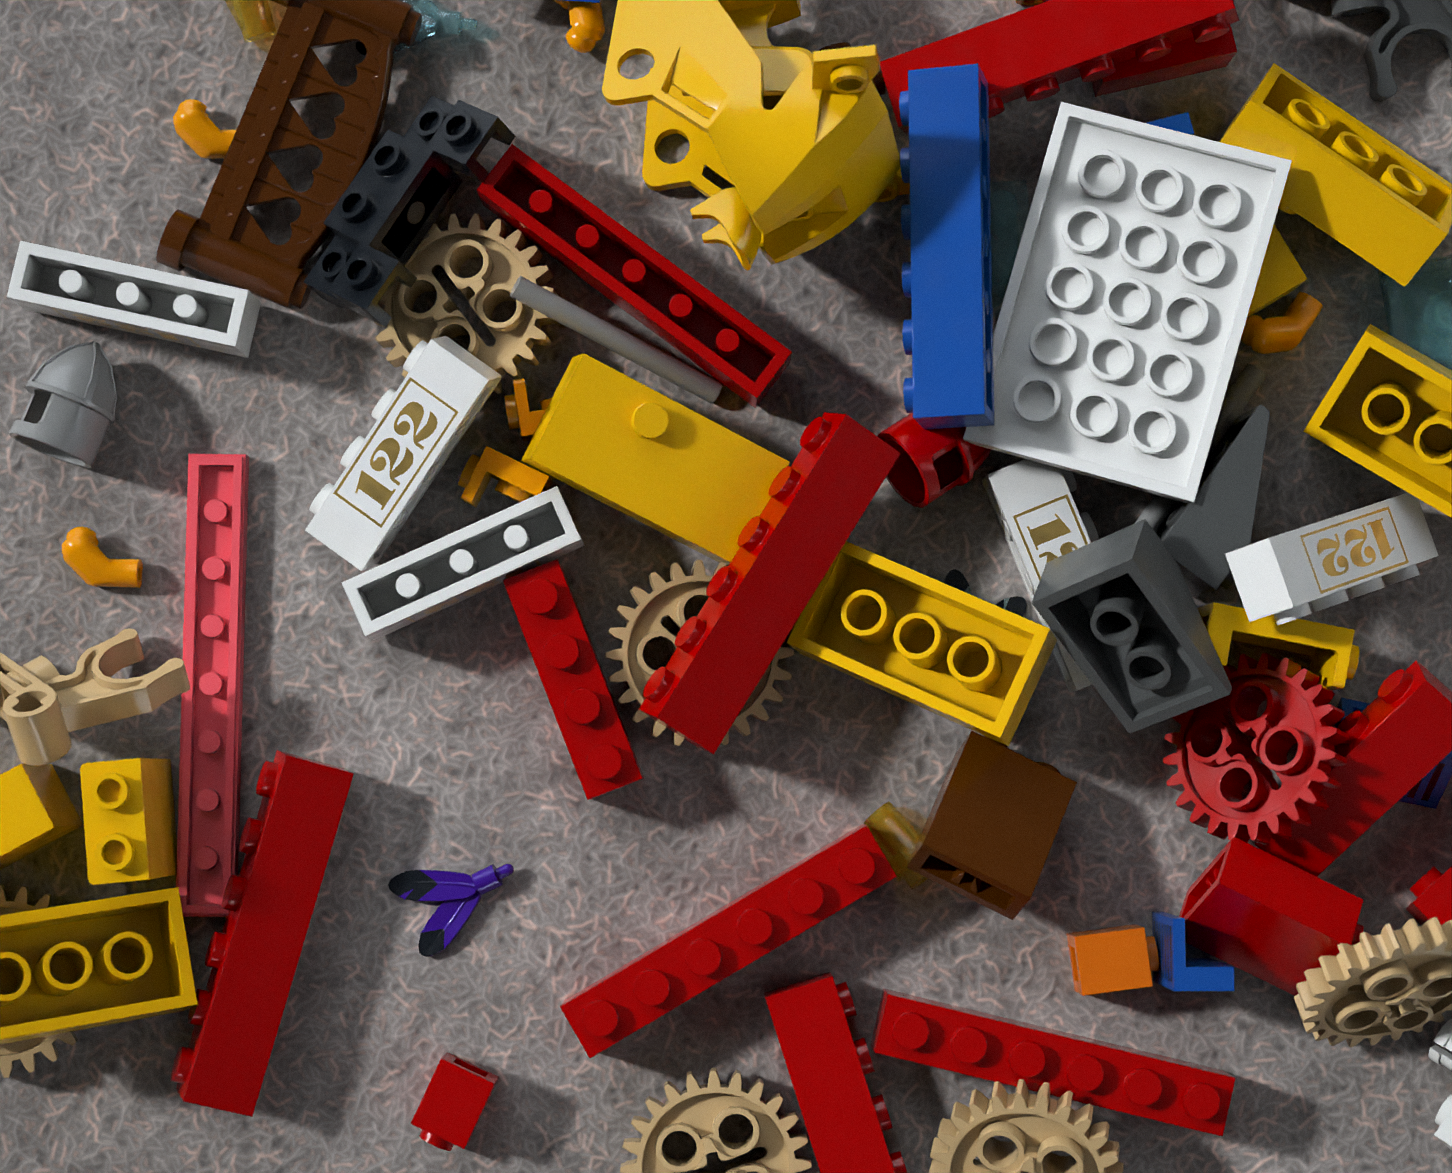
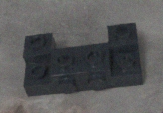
M431 96L404 136L390 130L386 131L351 184L340 197L323 223L335 234V237L308 274L304 283L322 299L339 308L350 309L386 327L392 317L378 305V302L393 280L411 288L418 279L405 265L463 182L453 170L483 183L489 173L476 159L490 138L510 145L516 136L498 116L461 100L452 105Z

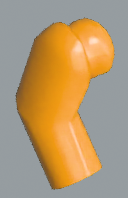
M553 0L569 11V20L572 26L566 34L569 46L581 53L591 52L596 45V41L602 40L605 33L601 3Z
M188 99L181 102L173 116V124L177 135L198 156L205 159H225L236 130H220L206 113L207 107L201 101Z
M1299 292L1284 316L1265 319L1258 315L1248 317L1241 341L1248 346H1252L1253 351L1261 354L1290 351L1296 348L1322 310L1323 305L1313 296Z
M75 527L67 533L66 540L62 543L63 559L88 585L94 587H141L143 565L140 559L107 558L98 548L99 542L96 538V533L88 527Z

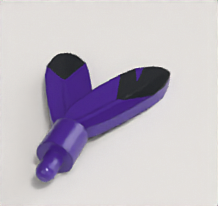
M492 864L472 874V876L466 873L451 871L411 870L393 877L388 884L389 889L392 893L405 900L443 901L420 934L419 953L422 956L429 957L446 949L457 937L474 912L481 896L502 886V879L511 875L514 868L511 864H505L499 868Z

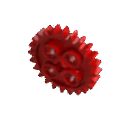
M1262 653L1259 661L1242 654L1238 661V669L1228 663L1227 666H1223L1232 686L1230 695L1192 709L1187 713L1184 712L1172 717L1182 725L1180 732L1165 734L1164 739L1177 745V752L1164 757L1163 763L1178 769V772L1171 776L1166 783L1167 786L1183 792L1175 804L1177 807L1192 812L1189 819L1190 822L1203 828L1208 827L1207 833L1223 840L1227 837L1228 840L1236 837L1248 843L1251 838L1252 841L1262 845H1269L1271 831L1285 839L1291 838V820L1307 827L1312 825L1307 811L1311 804L1322 809L1329 807L1326 799L1320 792L1324 786L1340 788L1342 783L1332 776L1330 771L1332 766L1348 764V759L1334 752L1335 745L1344 743L1350 738L1348 733L1332 727V725L1345 716V713L1331 704L1328 705L1335 693L1333 690L1318 684L1320 677L1306 668L1301 670V665L1285 657L1280 662L1279 659L1268 653ZM1267 699L1264 713L1257 718L1259 705ZM1229 711H1231V714L1234 720L1236 721L1235 724L1239 729L1235 728L1230 719L1228 718ZM1245 734H1247V735H1249V736H1251V737H1253V738H1255V739L1251 742V741H1249V739L1247 738V736H1246ZM1222 736L1220 749L1213 754L1214 744ZM1298 742L1296 756L1291 762L1287 763L1286 756L1289 749ZM1258 756V757H1260V759L1262 760V762H1263L1264 764H1262V763H1260V762H1258V761H1256V760H1254V759ZM1271 770L1275 771V773L1281 780L1280 788L1278 787L1277 782L1273 777L1274 774ZM1252 779L1250 794L1242 800L1243 788Z

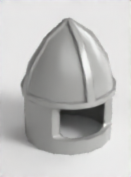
M95 341L68 346L40 365L25 386V389L32 395L22 419L14 420L8 434L13 439L38 452L66 463L84 468H91L93 466L109 425H112L116 419L114 415L117 401L112 365L100 344Z

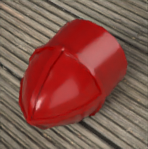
M910 413L877 435L901 453L886 479L903 500L918 508H924L953 487L963 486L973 478L974 472L989 456L991 449L963 440L966 427L925 430L913 419V413Z

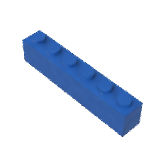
M979 64L908 70V91H901L899 96L901 122L903 127L909 126V147L901 148L900 169L903 182L910 183V204L902 205L901 228L904 240H910L911 262H903L902 264L903 292L906 298L911 297L912 319L904 320L902 328L905 354L912 355V377L905 378L903 384L904 406L906 412L913 413V419L925 430L995 426L988 81Z

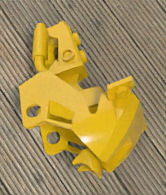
M618 0L602 93L606 101L615 106L647 101L642 177L647 187L653 191L693 186L708 197L707 200L690 209L693 219L707 218L719 222L718 225L701 234L704 244L721 243L729 246L735 252L745 270L751 269L758 248L769 263L773 265L807 252L831 239L860 217L874 202H886L896 198L897 195L910 194V183H904L902 180L900 156L888 110L872 81L880 71V61L876 45L813 51V54L801 47L773 46L768 39L767 29L801 16L800 0ZM645 54L654 59V66L642 78L627 79L620 74L623 62L633 55ZM679 134L689 141L687 155L681 161L673 164L661 161L657 157L659 143L668 135ZM705 166L735 187L722 190L702 176Z

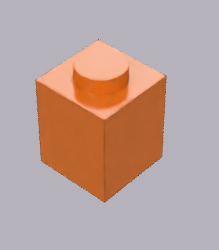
M1131 924L1067 933L1074 989L1077 993L1085 996L1153 986L1151 972L1159 970V955L1154 936H1146L1145 927Z

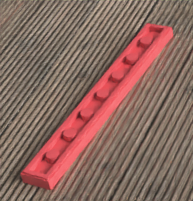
M188 454L182 660L185 664L191 688L181 694L176 887L179 888L183 917H227L229 910L222 908L225 888L232 874L238 876L249 456L246 454Z

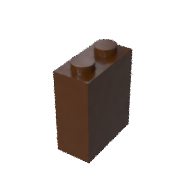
M971 731L953 758L906 868L1013 920L1033 895L1077 782L1061 775L1059 770L1050 764L1035 762L1010 750L1007 745Z

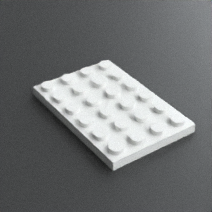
M1061 102L993 334L995 426L966 427L963 440L977 446L1184 503H1194L1292 160Z

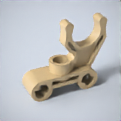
M130 628L122 630L111 639L88 648L77 661L75 672L70 675H60L55 666L44 656H39L20 666L0 652V717L7 722L18 758L22 763L34 766L49 764L59 760L70 750L72 741L69 732L152 712L171 698L190 690V682L184 661L180 658H172L155 671L143 676L129 679L111 678L122 668L144 659L138 633L135 629Z

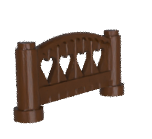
M270 0L287 7L202 214L199 218L179 209L173 213L158 246L157 263L179 272L185 266L237 288L247 289L254 295L288 309L291 306L300 309L304 307L312 290L304 283L308 276L305 274L304 267L331 233V230L323 223L377 144L389 96L393 53L396 45L399 46L403 43L411 46L422 23L423 14L414 11L413 5L401 0ZM349 42H359L366 47L367 53L365 59L355 65L357 79L350 86H340L334 82L313 49ZM329 94L339 95L344 99L345 107L339 116L333 118L336 125L335 132L327 139L316 138L291 104V101ZM310 146L316 147L321 150L323 160L318 168L312 170L314 176L313 185L307 191L297 192L290 187L269 154ZM293 199L300 204L301 213L296 221L289 223L292 229L291 238L285 244H273L251 215L247 206Z

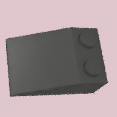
M1261 404L1236 418L1205 463L1194 503L1178 501L1156 532L1178 563L1192 597L1208 592L1214 593L1220 586L1228 589L1235 581L1225 554L1248 546L1251 542L1270 410Z
M1146 519L1046 563L1032 604L1129 734L1231 694L1232 686L1178 563Z

